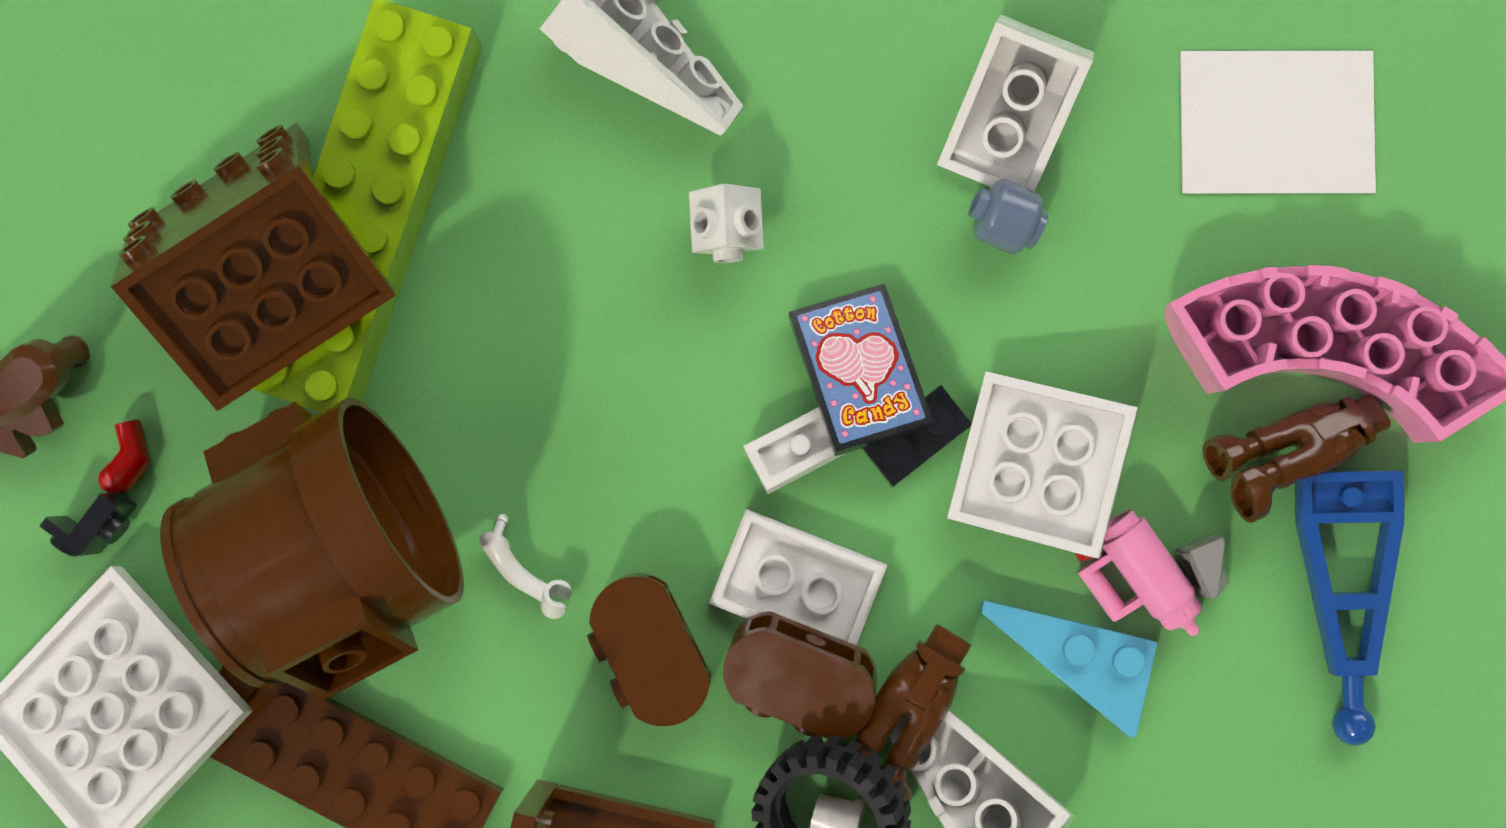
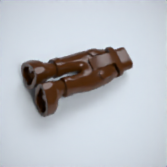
M1368 394L1357 400L1344 397L1338 403L1317 404L1264 427H1257L1249 431L1246 437L1238 438L1232 435H1216L1204 442L1202 452L1207 468L1217 480L1225 481L1233 477L1230 488L1233 505L1246 522L1253 523L1265 518L1269 514L1272 505V493L1276 488L1284 489L1294 484L1295 481L1320 475L1341 465L1353 457L1363 446L1372 444L1376 440V434L1391 427V421L1372 395ZM1291 446L1297 448L1286 455L1270 459L1266 464L1245 469L1254 460H1263L1275 452Z
M939 624L935 625L926 642L919 640L916 644L917 650H913L891 672L875 697V706L871 718L855 734L858 738L856 741L862 743L861 755L866 757L871 749L877 753L881 752L898 721L903 716H907V721L901 733L887 752V759L879 767L881 769L889 763L896 771L892 783L903 782L907 791L903 801H909L912 797L911 787L906 782L907 772L915 768L919 761V756L935 736L946 717L956 693L959 676L966 670L961 663L972 646Z

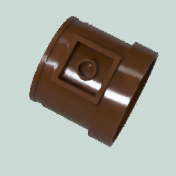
M346 398L316 415H312L298 403L294 402L287 407L274 410L268 417L248 428L228 435L222 442L203 451L212 483L198 490L193 497L184 498L170 505L161 520L160 543L165 568L178 602L190 624L209 651L227 670L243 682L260 689H270L285 682L325 700L418 651L411 626L459 602L464 591L463 570L457 546L430 485L409 451L388 424L369 406L354 398Z

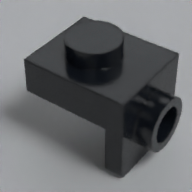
M122 493L99 494L78 523L68 516L45 517L40 527L52 535L50 539L51 544L69 556L77 557L100 554L107 544L115 543L127 531L131 523L128 517L137 504Z

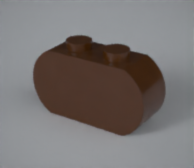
M636 573L623 576L608 585L598 595L592 606L589 624L593 632L587 634V638L599 662L607 659L616 677L610 680V685L618 703L622 708L630 706L637 719L654 726H673L688 720L700 709L706 699L711 672L667 583L653 575Z
M771 611L761 612L749 617L736 629L723 666L724 683L735 702L745 705L748 711L759 717H774L792 724L797 731L810 737L822 735V737L828 739L831 735L842 736V739H845L859 732L867 724L875 706L877 671L874 661L866 649Z

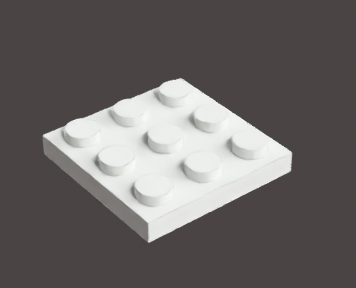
M986 371L947 519L1100 559L1138 407Z

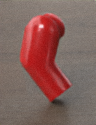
M130 420L114 425L120 451L100 471L98 476L100 487L108 493H124L130 490L149 468L150 457L140 420Z

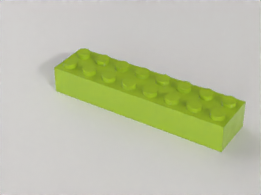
M373 0L312 179L393 286L396 296L251 390L291 403L296 402L300 406L318 412L346 398L363 401L482 48V44L472 28L387 0Z

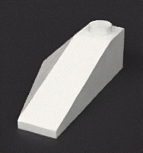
M561 0L541 26L540 30L561 51L567 53L578 64L720 136L728 129L743 107V104L711 62L705 57L695 56L684 42L683 36L687 31L679 20L676 19L669 22L654 2L655 0Z
M950 710L935 736L919 756L917 765L911 771L927 797V802L934 814L940 819L944 828H1067L1076 817ZM903 716L889 735L893 743L896 742L907 721V716Z

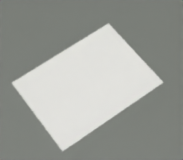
M1180 51L1182 194L1376 193L1373 51Z

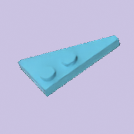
M981 599L979 609L985 617L1117 726L1118 729L1127 736L1136 738L1158 642Z

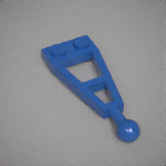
M1400 470L1327 471L1314 477L1295 481V523L1327 668L1330 674L1342 676L1343 707L1334 714L1332 727L1335 735L1342 742L1354 746L1367 743L1373 737L1376 729L1374 717L1364 708V676H1376L1378 673L1404 527L1403 471ZM1381 522L1369 592H1332L1318 524ZM1366 609L1358 657H1346L1336 610Z

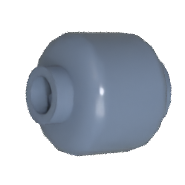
M1008 179L996 181L988 190L980 188L975 194L968 211V216L975 218L973 232L976 238L1009 254L1020 252L1025 247L1033 248L1040 239L1048 220V213L1043 210L1041 196Z

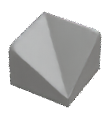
M1207 535L1176 548V555L1182 569L1194 586L1195 594L1198 596L1212 599L1217 597L1228 584V575L1222 564L1225 545L1223 536Z

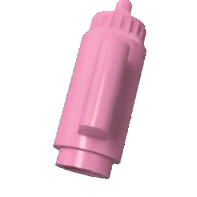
M1128 509L1109 521L1103 544L1105 552L1101 554L1100 559H1093L1077 571L1112 622H1115L1144 605L1150 615L1158 619L1165 629L1170 631L1182 628L1190 636H1196L1199 633V627L1195 623V617L1201 612L1202 605L1195 596L1194 586L1144 516L1137 517L1132 509ZM1113 561L1136 594L1124 603L1100 570L1101 567Z

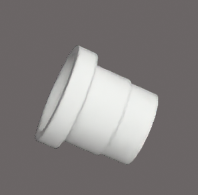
M820 793L815 805L810 828H860L866 802L858 797L853 802L837 796L832 797Z

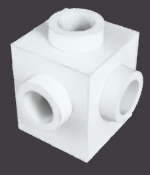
M724 183L689 192L692 253L713 254V262L734 263L743 261V253L764 249L760 188Z

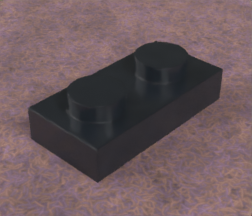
M942 385L925 396L934 421L931 428L862 448L891 487H894L972 425Z

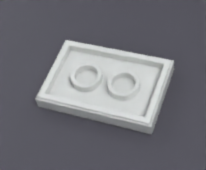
M746 509L709 604L747 619L755 614L771 611L857 645L887 564Z

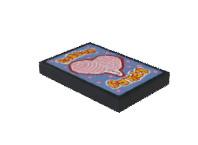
M885 284L789 312V321L835 456L933 426L934 421Z

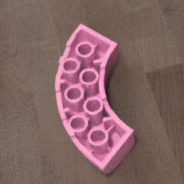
M1308 265L1305 267L1261 268L1247 273L1228 276L1196 288L1168 303L1164 308L1165 321L1169 332L1206 394L1226 391L1243 381L1266 373L1292 372L1321 376L1349 386L1363 395H1372L1380 406L1403 428L1413 443L1440 442L1506 401V358L1486 337H1479L1457 319L1458 314L1448 307H1439L1427 298L1417 294V290L1381 276L1372 277L1334 266Z

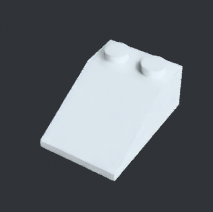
M1000 15L995 23L937 165L990 187L998 180L1008 179L1035 192L1091 67L1094 52Z

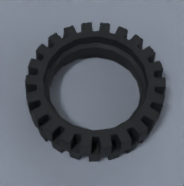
M822 735L811 736L806 743L803 739L794 743L774 761L755 791L752 802L756 804L751 813L752 821L758 822L755 828H798L791 819L786 803L787 789L791 782L797 778L814 774L841 780L857 791L873 811L878 828H911V820H908L911 806L910 801H903L907 792L903 782L892 783L896 774L892 766L888 763L880 769L876 765L881 755L872 749L866 757L861 755L862 743L853 739L846 747H843L842 736L831 735L824 742Z

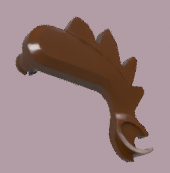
M70 335L54 344L43 339H32L12 349L0 361V452L25 458L37 450L36 444L30 435L39 437L52 433L63 426L64 422L53 399L68 382L70 370L85 365V361L89 360L90 350L83 339Z

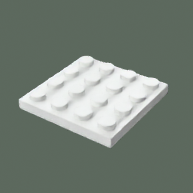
M110 566L0 682V750L67 828H143L253 710L122 566Z

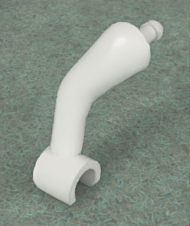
M499 514L495 520L496 524L493 532L481 534V548L500 574L510 584L541 602L540 608L546 617L550 619L562 617L566 612L565 604L555 602L551 598L569 599L572 593L569 583L563 580H554L547 584L522 567L511 552L509 541L502 536L505 526L509 522L508 516Z

